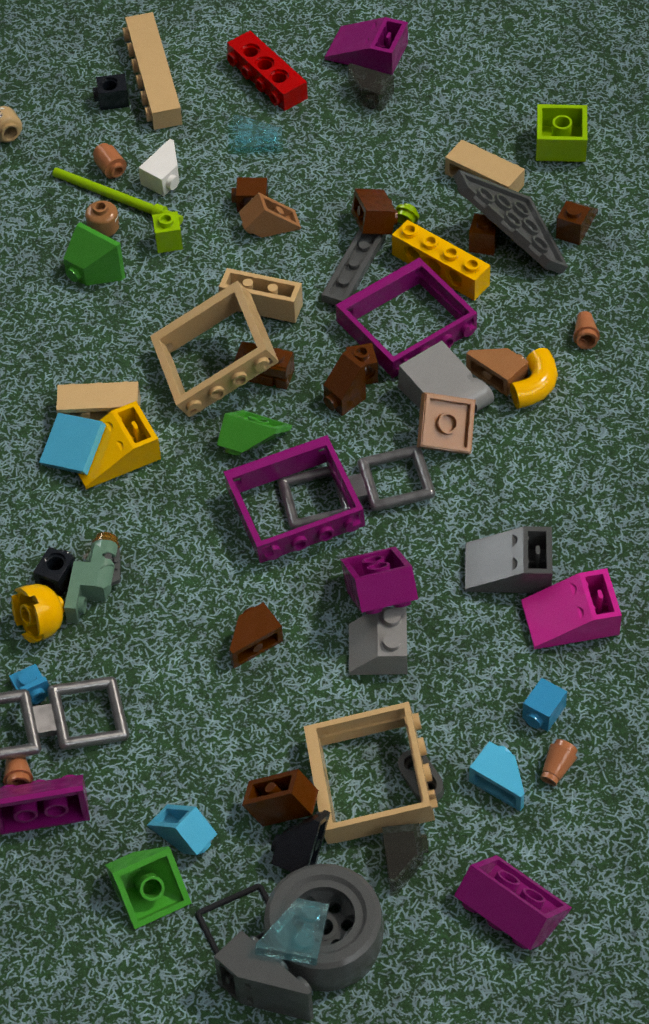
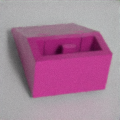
M607 568L578 573L521 600L534 649L620 634L622 614Z

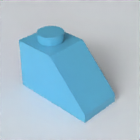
M489 741L470 766L469 782L521 811L524 807L525 793L516 757L506 747L497 746Z
M167 804L147 824L150 829L183 854L189 855L204 853L211 846L210 841L217 835L198 808L194 806Z

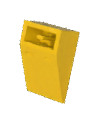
M137 401L112 410L99 420L105 423L106 427L88 475L77 474L85 489H89L161 459L158 437Z

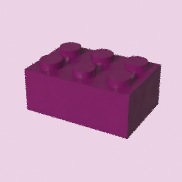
M396 546L340 559L346 590L361 613L376 614L383 611L384 607L392 605L397 608L410 605L411 601L418 600L412 565Z

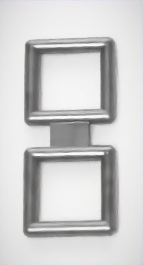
M417 445L360 458L357 462L360 474L348 476L359 501H369L373 511L431 499L435 496V489L422 450L417 448ZM412 457L423 489L379 499L370 467ZM328 466L295 473L277 480L291 530L348 510L335 483L341 509L298 518L290 486L332 476Z
M112 676L51 685L47 689L50 704L32 706L30 693L26 689L0 693V705L20 702L28 744L0 748V760L39 754L42 749L41 737L57 735L59 747L62 750L121 742L129 738L117 680ZM107 689L116 730L69 737L61 696Z

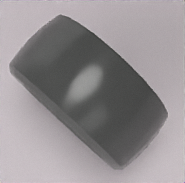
M314 864L291 872L273 889L265 907L263 932L269 955L281 958L287 965L288 971L296 978L300 976L305 979L311 986L312 991L329 992L344 989L358 982L370 971L377 960L383 944L384 919L381 905L374 889L361 875L349 868L336 864ZM333 905L341 908L336 914L329 912V908ZM308 907H314L317 909V912L313 915H308L305 913V910ZM346 923L353 925L349 931H344L342 926ZM303 926L306 928V932L299 934L295 928Z

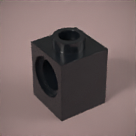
M125 73L96 77L97 87L93 88L94 101L100 102L101 110L129 107Z
M49 547L33 571L35 584L46 585L58 596L62 597L69 585L75 557L66 550H57Z

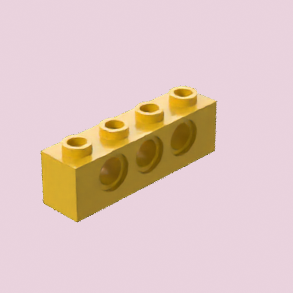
M406 220L392 234V255L408 264L420 257L452 289L475 301L490 286L491 265L415 223Z

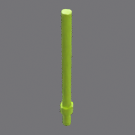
M55 167L53 170V177L149 213L151 217L155 214L172 212L166 206L158 203L153 205ZM178 214L179 223L181 225L183 222V216Z

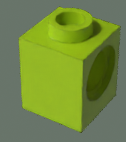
M178 212L152 215L158 253L183 250Z

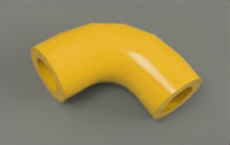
M538 348L529 353L526 360L528 361L531 375L524 380L510 384L512 401L517 409L531 406L544 400L554 390L558 372L555 360L547 348Z

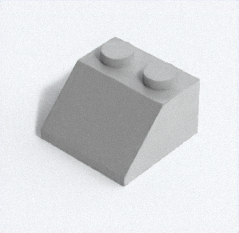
M384 607L383 611L379 613L365 614L349 624V675L407 674L406 607Z

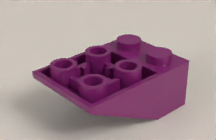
M383 17L341 26L325 55V60L393 75L408 45V22Z

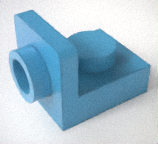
M36 664L9 676L15 690L26 689L29 691L32 704H39L48 696L47 689L49 683L46 677L42 676Z

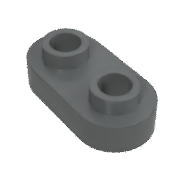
M408 750L400 756L398 767L402 778L416 799L421 802L415 771L409 770L414 764L411 750ZM424 755L422 756L423 763H429L433 781L427 782L428 787L435 790L438 802L444 794L443 781L427 756Z

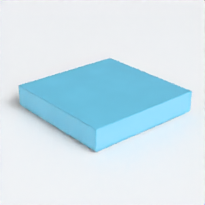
M58 413L39 463L47 467L88 475L106 424L98 420Z

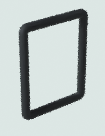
M255 884L197 910L195 916L214 955L220 950L202 915L256 890H259L267 904L269 896L262 884ZM264 932L255 937L259 940L264 939Z

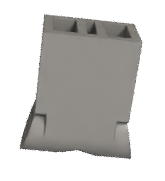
M443 341L438 342L399 365L398 388L419 409L421 393L424 392L476 400L475 413L494 401V394L490 387L482 380L473 378L471 371Z

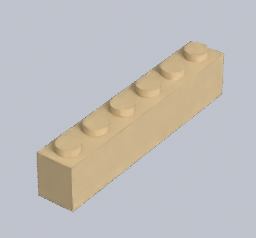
M153 12L125 17L126 27L122 28L125 42H130L127 43L129 58L134 57V59H131L133 73H138V75H135L138 89H143V91H140L142 105H147L144 108L147 122L152 121L154 130L183 125L181 107Z

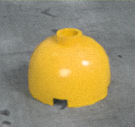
M30 584L16 588L14 591L17 594L13 595L11 599L12 612L16 625H23L26 633L22 634L24 639L30 643H36L53 636L62 624L63 612L65 611L63 599L57 596L48 586L42 584Z

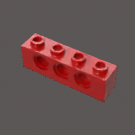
M248 31L227 42L228 53L226 56L229 64L233 67L236 66L245 79H250L259 92H264L269 96L275 106L278 105L286 111L308 99L307 81L253 32Z

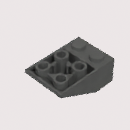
M523 526L465 544V592L537 593L552 586V527Z
M241 930L214 956L218 984L240 1004L311 1021L314 1018L311 986L302 977L298 976L296 978L293 976L281 958L269 955L265 951L262 942L255 936L249 937Z

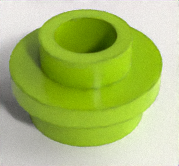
M408 203L399 204L395 209L398 212V222L402 224L406 220L413 223L417 222L420 217L417 209Z

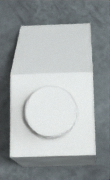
M172 139L164 143L139 167L141 185L162 196H165L170 190H174L179 184L175 145Z

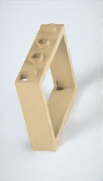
M238 280L150 336L175 404L188 417L201 412L204 408L222 399L225 395L246 384L249 380L267 371V369L279 362L251 293ZM241 309L257 348L185 392L171 353Z
M409 702L304 726L313 783L319 790L316 799L318 811L327 810L331 812L324 835L327 844L344 842L435 820L433 808L438 807L435 790H429L427 783L433 781L429 763L424 764L422 756L427 755L424 738H418L417 730L422 729L419 714L412 713ZM406 726L421 803L336 822L322 746Z

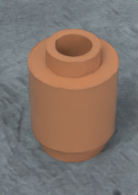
M102 143L94 149V162L107 178H118L124 173L127 163L114 146Z

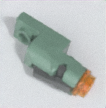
M109 532L98 533L96 538L92 540L91 550L86 561L73 562L64 605L67 623L79 624L80 614H85L87 600L105 602L112 586L121 582L120 544L114 534Z

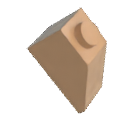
M259 192L239 211L245 231L261 238L301 229L294 209Z
M508 348L470 350L466 353V367L471 373L505 396L510 394L511 383L528 378V361L522 355L516 354Z

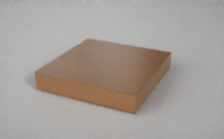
M427 392L421 393L417 448L471 454L476 400Z

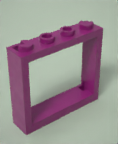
M419 257L336 304V321L359 345L372 343L378 364L394 378L399 375V365L438 342L443 341L450 348L459 339L471 336L477 329V312ZM420 283L457 320L393 356L357 319Z
M328 435L224 471L227 490L260 563L275 560L287 553L303 550L307 546L321 541H328L335 536L346 532H353L365 526L363 507ZM326 463L348 510L261 541L240 493Z

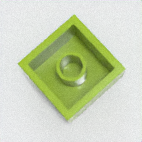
M537 104L536 161L586 162L587 105Z

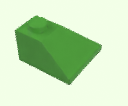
M79 222L76 225L63 258L67 277L73 282L78 281L86 286L122 281L125 278L121 244Z
M245 410L225 413L217 445L225 447V452L229 454L241 455L243 452L251 451L290 431L292 425Z
M169 846L132 852L105 865L115 892L134 929L192 904Z

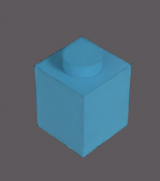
M541 678L523 703L522 718L531 727L536 729L542 728L548 732L566 707L567 691Z

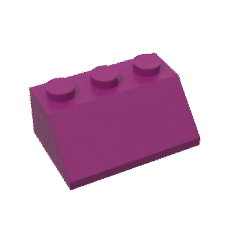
M65 775L58 779L35 780L28 784L5 785L0 788V835L90 820L83 775Z
M497 855L471 864L454 895L462 901L465 909L480 914L487 919L489 926L498 931H504L512 937V941L517 946L529 950L542 945L572 908Z

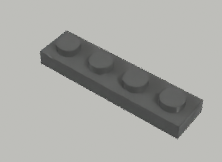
M359 228L321 294L322 302L336 306V304L354 295L383 244L386 234H362Z

